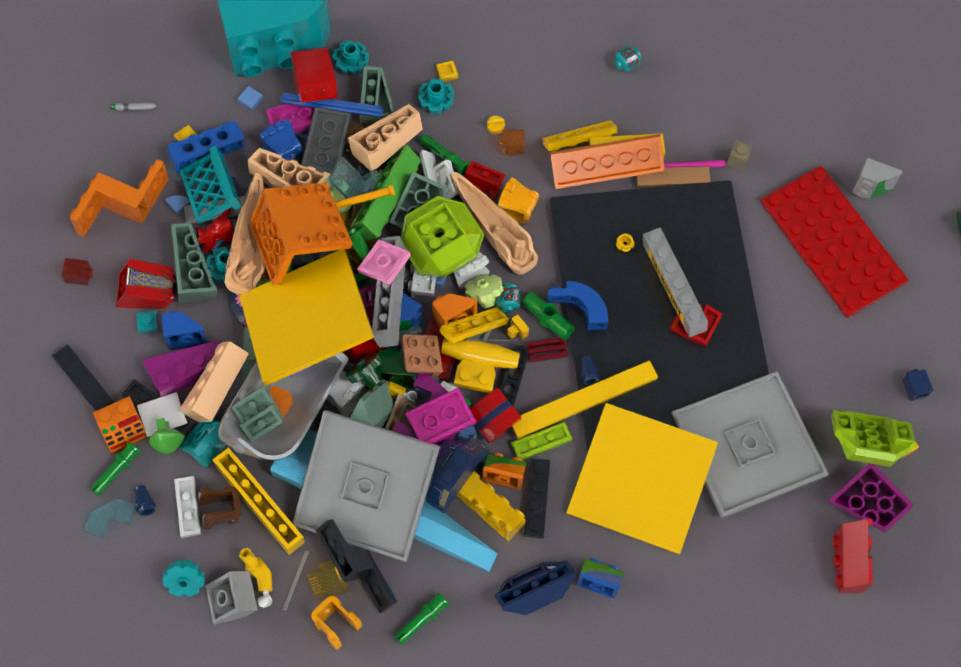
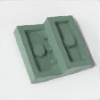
M266 385L231 406L241 421L240 427L250 442L284 422L281 412Z

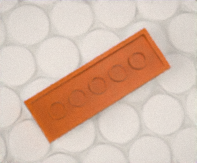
M660 134L550 152L555 189L665 171Z

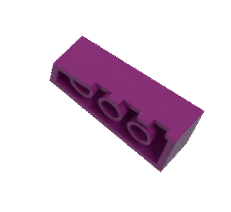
M218 340L142 360L160 396L163 397L179 392L196 383L207 364L215 355L217 346L222 341Z

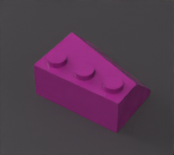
M870 463L828 501L860 520L872 519V526L884 533L914 506L874 464Z

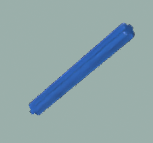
M283 93L281 95V102L283 104L317 107L380 117L383 113L382 107L333 99L301 103L298 94Z

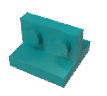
M212 420V422H200L179 448L183 452L190 454L203 467L207 468L226 445V443L220 440L218 435L220 422Z

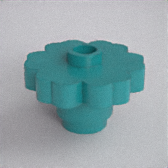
M348 40L341 42L339 48L334 49L333 62L336 64V69L342 74L349 72L351 75L362 73L364 66H368L369 53L366 52L365 45Z
M431 79L430 83H423L418 90V103L423 110L428 109L430 114H441L442 110L448 111L454 103V90L450 84H444L442 79Z
M226 247L214 249L213 255L207 257L206 265L215 283L222 281L225 284L226 264L230 254V250Z
M188 559L175 561L169 564L168 569L163 573V586L169 588V593L175 594L177 597H181L184 594L192 597L198 594L200 588L204 586L205 573L199 570L198 564Z

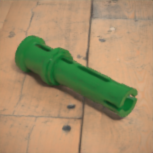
M424 134L421 137L420 144L443 161L450 160L453 169L462 176L465 174L470 165L468 161H463L456 152L451 153L428 136V134Z
M128 441L123 451L115 455V461L90 487L98 496L124 468L130 467L131 461L137 455L142 453L131 442Z
M440 593L435 594L436 597L430 603L424 604L422 611L394 635L401 645L430 619L435 620L437 618L436 615L445 607L448 608L450 606Z

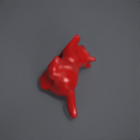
M231 208L223 211L208 227L204 229L196 227V237L198 243H203V252L213 249L218 240H224L226 243L232 242L235 230L228 218Z

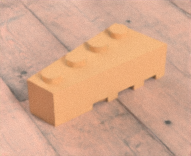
M408 104L350 136L348 140L352 155L373 172L423 130L420 114Z
M259 148L247 160L249 173L253 176L255 173L262 174L263 182L271 188L326 182L328 187H331L330 173H321L316 171V168L302 166L292 159L291 161L283 159L281 155Z
M230 341L220 343L215 350V355L207 364L204 372L179 411L196 422H212L249 353Z

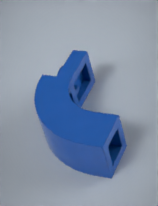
M567 281L565 288L557 286L548 289L547 303L576 304L586 315L587 330L607 329V309L604 301L595 290L587 285L573 281Z

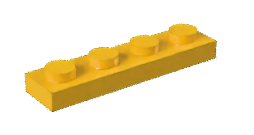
M612 120L544 137L542 140L543 145L548 151H558L566 146L573 147L581 142H589L590 137H607L618 132L617 126Z
M498 307L442 325L439 332L453 344L507 325L509 318Z

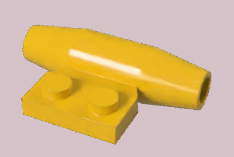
M444 338L441 353L461 360V363L457 366L454 386L491 393L493 390L496 376L494 368L517 369L520 356L518 352L482 341L461 340L451 344Z

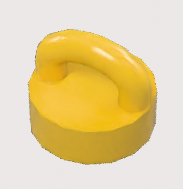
M491 116L487 120V130L492 134L503 132L505 120L500 116Z

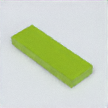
M562 422L511 442V446L515 456L524 460L572 441V436L566 423Z

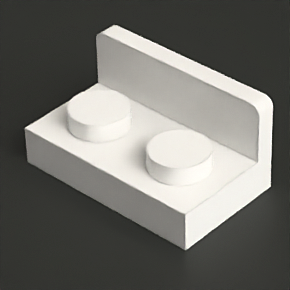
M411 263L410 274H413V280H410L408 284L411 298H415V294L434 297L436 277L419 275Z

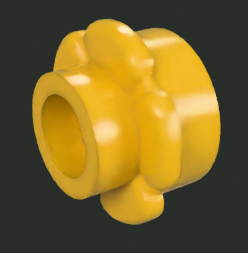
M629 234L620 235L616 242L617 248L622 249L623 252L630 251L635 244L632 236Z

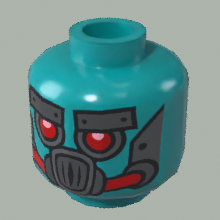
M626 46L616 52L614 64L618 70L621 69L624 72H629L640 65L642 56L636 47Z
M506 283L502 285L503 291L500 296L496 297V305L502 309V312L512 313L513 310L520 307L521 290L515 284Z

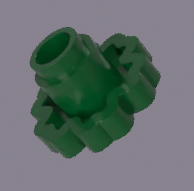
M375 352L367 355L365 358L358 360L347 371L345 377L352 384L361 380L364 386H368V388L376 386L382 379L379 371L376 369L381 364L382 358Z

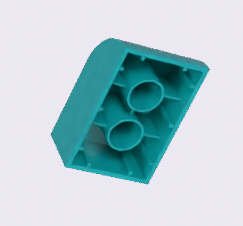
M329 0L218 1L225 39L235 76L256 77L262 74L265 69L278 66L281 69H291L292 51L324 47L330 36Z

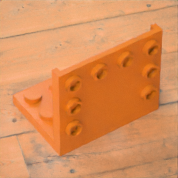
M327 182L263 189L249 221L250 229L273 286L281 284L294 255L350 249L353 244Z

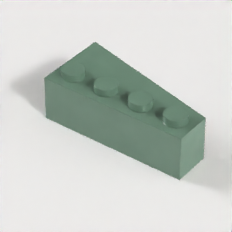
M191 223L171 224L178 303L217 300V288L213 283L211 273L208 270Z

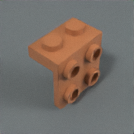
M405 334L401 337L407 372L427 373L433 379L443 372L437 336Z

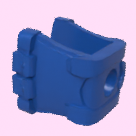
M289 119L278 121L260 133V137L264 141L261 144L264 150L281 155L283 159L289 161L303 156L301 144L294 134L292 123Z

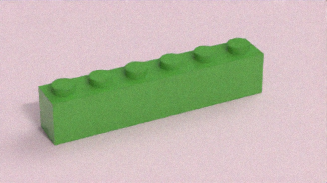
M408 145L401 147L390 157L371 192L380 190L392 184L395 195H387L365 201L350 226L351 228L356 227V229L364 226L365 229L360 233L364 242L372 239L376 240L382 234L381 230L388 223L389 216L395 210L396 204L401 198L412 173H416L421 159Z

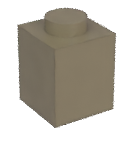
M735 140L726 165L744 171L753 146Z

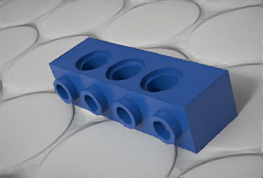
M236 121L226 122L214 129L210 128L203 133L190 135L184 140L172 142L170 145H167V155L177 173L180 172V169L211 154L209 149L215 145L222 155L245 148V138Z

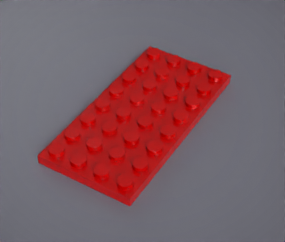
M822 165L761 199L762 205L846 318H849L909 281Z

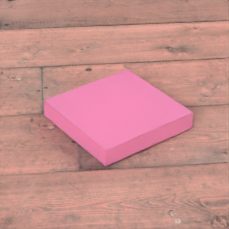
M378 240L358 267V271L361 274L390 285L411 254L408 250Z

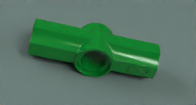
M535 292L528 293L523 299L522 304L539 319L541 326L550 328L562 340L570 337L575 327L558 313V309L554 304L546 303Z

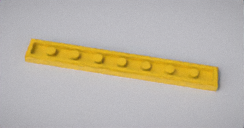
M649 360L520 415L522 417L521 421L513 425L512 429L517 439L655 381L658 379V376Z

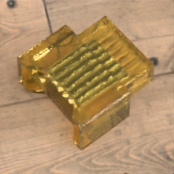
M332 559L318 564L319 570L306 575L316 600L327 595L337 597L350 591L348 583L342 581Z

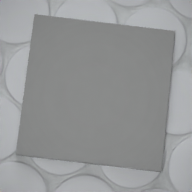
M778 371L672 411V416L679 429L718 442L705 485L721 519L829 475Z
M324 410L292 524L295 527L317 533L316 530L327 520L334 519L348 544L407 562L441 446Z

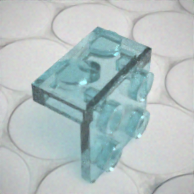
M341 157L338 159L329 177V182L346 199L372 192L378 183L377 179L380 173L374 169L362 176Z

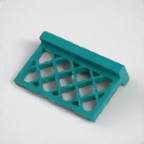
M216 145L209 149L211 154L180 169L196 221L199 224L231 207L235 210L242 207L225 158ZM211 161L208 168H203L206 163ZM194 170L195 172L192 175V177H188L186 175L187 173ZM200 172H205L202 179L197 178ZM211 174H215L213 181L208 180ZM195 182L199 183L196 190L191 189ZM205 184L210 185L206 192L202 191ZM215 186L220 187L217 194L212 193ZM199 195L204 196L201 202H195ZM209 197L214 198L211 205L206 204ZM220 199L225 200L226 203L216 206ZM207 208V212L200 216L202 209Z

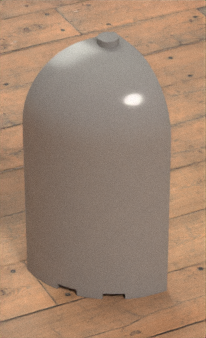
M341 352L312 365L311 368L295 376H287L267 385L266 387L269 391L273 385L289 391L294 403L285 415L283 423L250 442L240 427L242 423L231 406L264 386L256 361L222 418L218 431L220 440L232 447L237 453L259 459L276 460L290 455L302 442L349 358Z

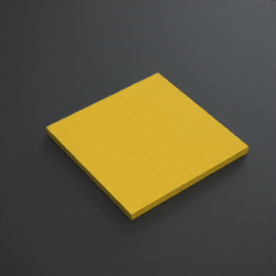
M345 249L338 250L285 274L280 285L273 286L272 282L269 281L248 291V293L239 295L262 382L266 386L374 338Z
M606 403L566 514L680 555L718 442Z

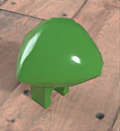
M164 418L157 419V431L149 438V445L162 454H170L182 444L185 436L175 429H169V422L165 421Z

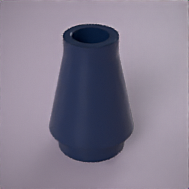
M590 355L582 357L581 380L587 386L598 383L600 374L595 366L593 357Z
M139 485L135 487L136 511L141 516L153 514L156 504L147 491L146 486Z

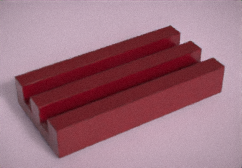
M555 338L528 342L526 344L530 363L568 357L565 339ZM562 350V352L538 356L532 355L536 353H546L550 351Z

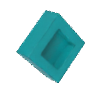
M156 311L136 313L138 333L158 331Z

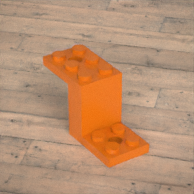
M157 159L154 165L149 167L148 175L145 180L140 182L138 189L98 172L96 177L91 179L86 193L82 194L77 208H74L70 214V220L77 235L81 237L86 235L102 207L139 224H143L169 180L164 162Z

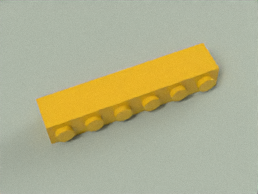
M229 447L213 459L215 467L228 483L237 489L238 495L288 555L305 543L301 533Z

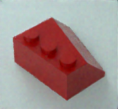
M872 519L842 524L832 536V547L835 548L833 565L837 567L835 586L838 587L839 593H863L873 584L872 556H868L872 545V537L868 536V527L872 526Z

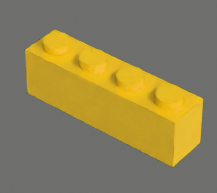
M473 471L456 496L509 542L525 525L526 519H524V514L518 509L514 510L504 496L501 495L499 497L494 492L495 489L489 483L482 482L478 473Z

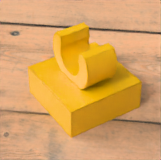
M518 314L511 319V327L507 329V335L511 339L519 335L523 340L529 334V327Z

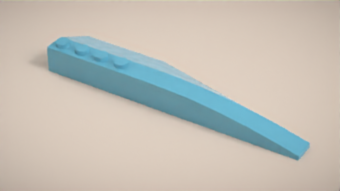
M308 429L302 442L294 452L274 461L270 469L273 478L302 490L317 432ZM425 498L414 539L490 572L498 553L447 514H443L428 504Z

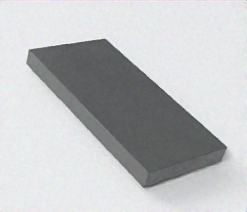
M315 107L301 163L302 166H311L321 173H330L331 180L337 181L351 121V113Z

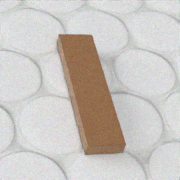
M709 166L664 168L665 171L636 176L637 188L711 183Z

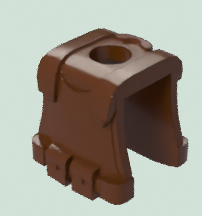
M228 486L224 490L209 491L208 488L199 490L198 499L200 505L231 500L232 511L204 514L202 518L203 529H211L213 525L230 522L231 525L238 522L239 517H241L238 491L235 487Z

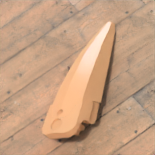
M457 172L451 174V179L463 203L503 262L518 275H523L533 269L537 264L538 255L533 248V242L529 233L466 178Z
M259 173L254 174L244 198L226 264L225 285L229 291L240 295L256 288L265 269L264 261L249 226V221L264 189L262 174Z

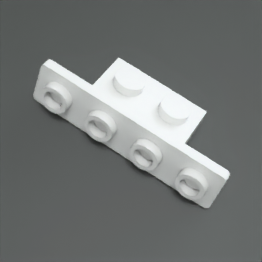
M421 150L419 154L425 177L446 186L447 199H451L459 194L451 179V174L454 173L451 161L444 160L437 165L433 153Z

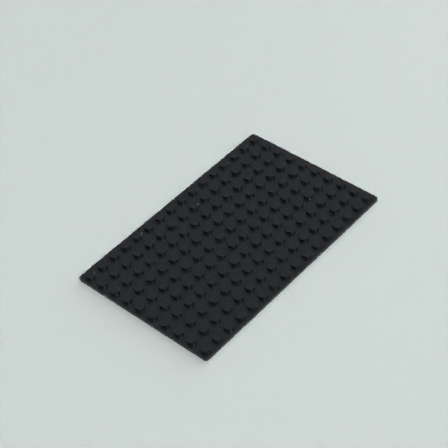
M731 181L552 197L550 199L562 287H566L567 281L579 282L589 286L602 298L608 313L607 329L587 330V319L584 311L576 304L565 303L567 320L575 327L570 335L578 391L588 387L581 380V358L587 355L593 357L595 366L600 374L599 382L649 360L658 376V379L581 412L587 453L606 403L678 428L672 416V411L769 374ZM661 228L698 303L703 306L708 304L723 314L706 346L686 339L669 329L677 312L643 246V234ZM622 234L631 235L635 243L634 247L628 252H623L622 249H618L616 246L617 238Z

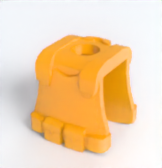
M511 177L499 198L498 207L502 208L517 222L525 225L537 204L539 194L526 188L517 179Z
M330 596L314 609L311 618L319 631L322 630L327 635L329 643L338 650L342 644L338 636L324 621L334 611H337L356 631L361 628L362 622L355 613H349L341 605L338 598Z

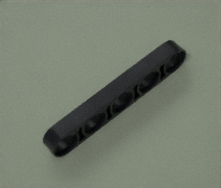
M517 345L512 349L515 352L523 351L525 353V357L518 361L517 369L520 370V374L512 376L509 373L511 368H506L500 389L513 407L528 360V349L523 345ZM507 385H512L515 388V392L508 394L504 388Z

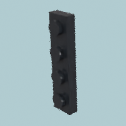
M530 459L524 537L544 538L550 460Z

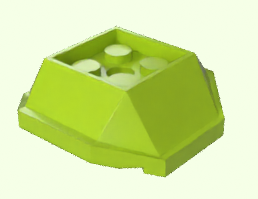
M436 196L405 215L401 240L410 252L411 256L409 259L419 275L446 277L477 258L485 235L464 203ZM438 233H444L442 237H436Z
M832 411L831 419L834 435L840 440L847 460L891 467L915 447L916 440L911 423L852 411Z

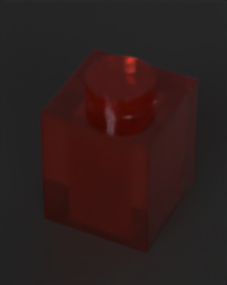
M65 258L62 277L65 283L88 286L89 279L93 277V268H91L87 260Z

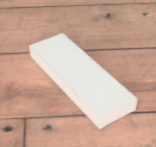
M195 477L174 479L180 536L185 538L201 535Z

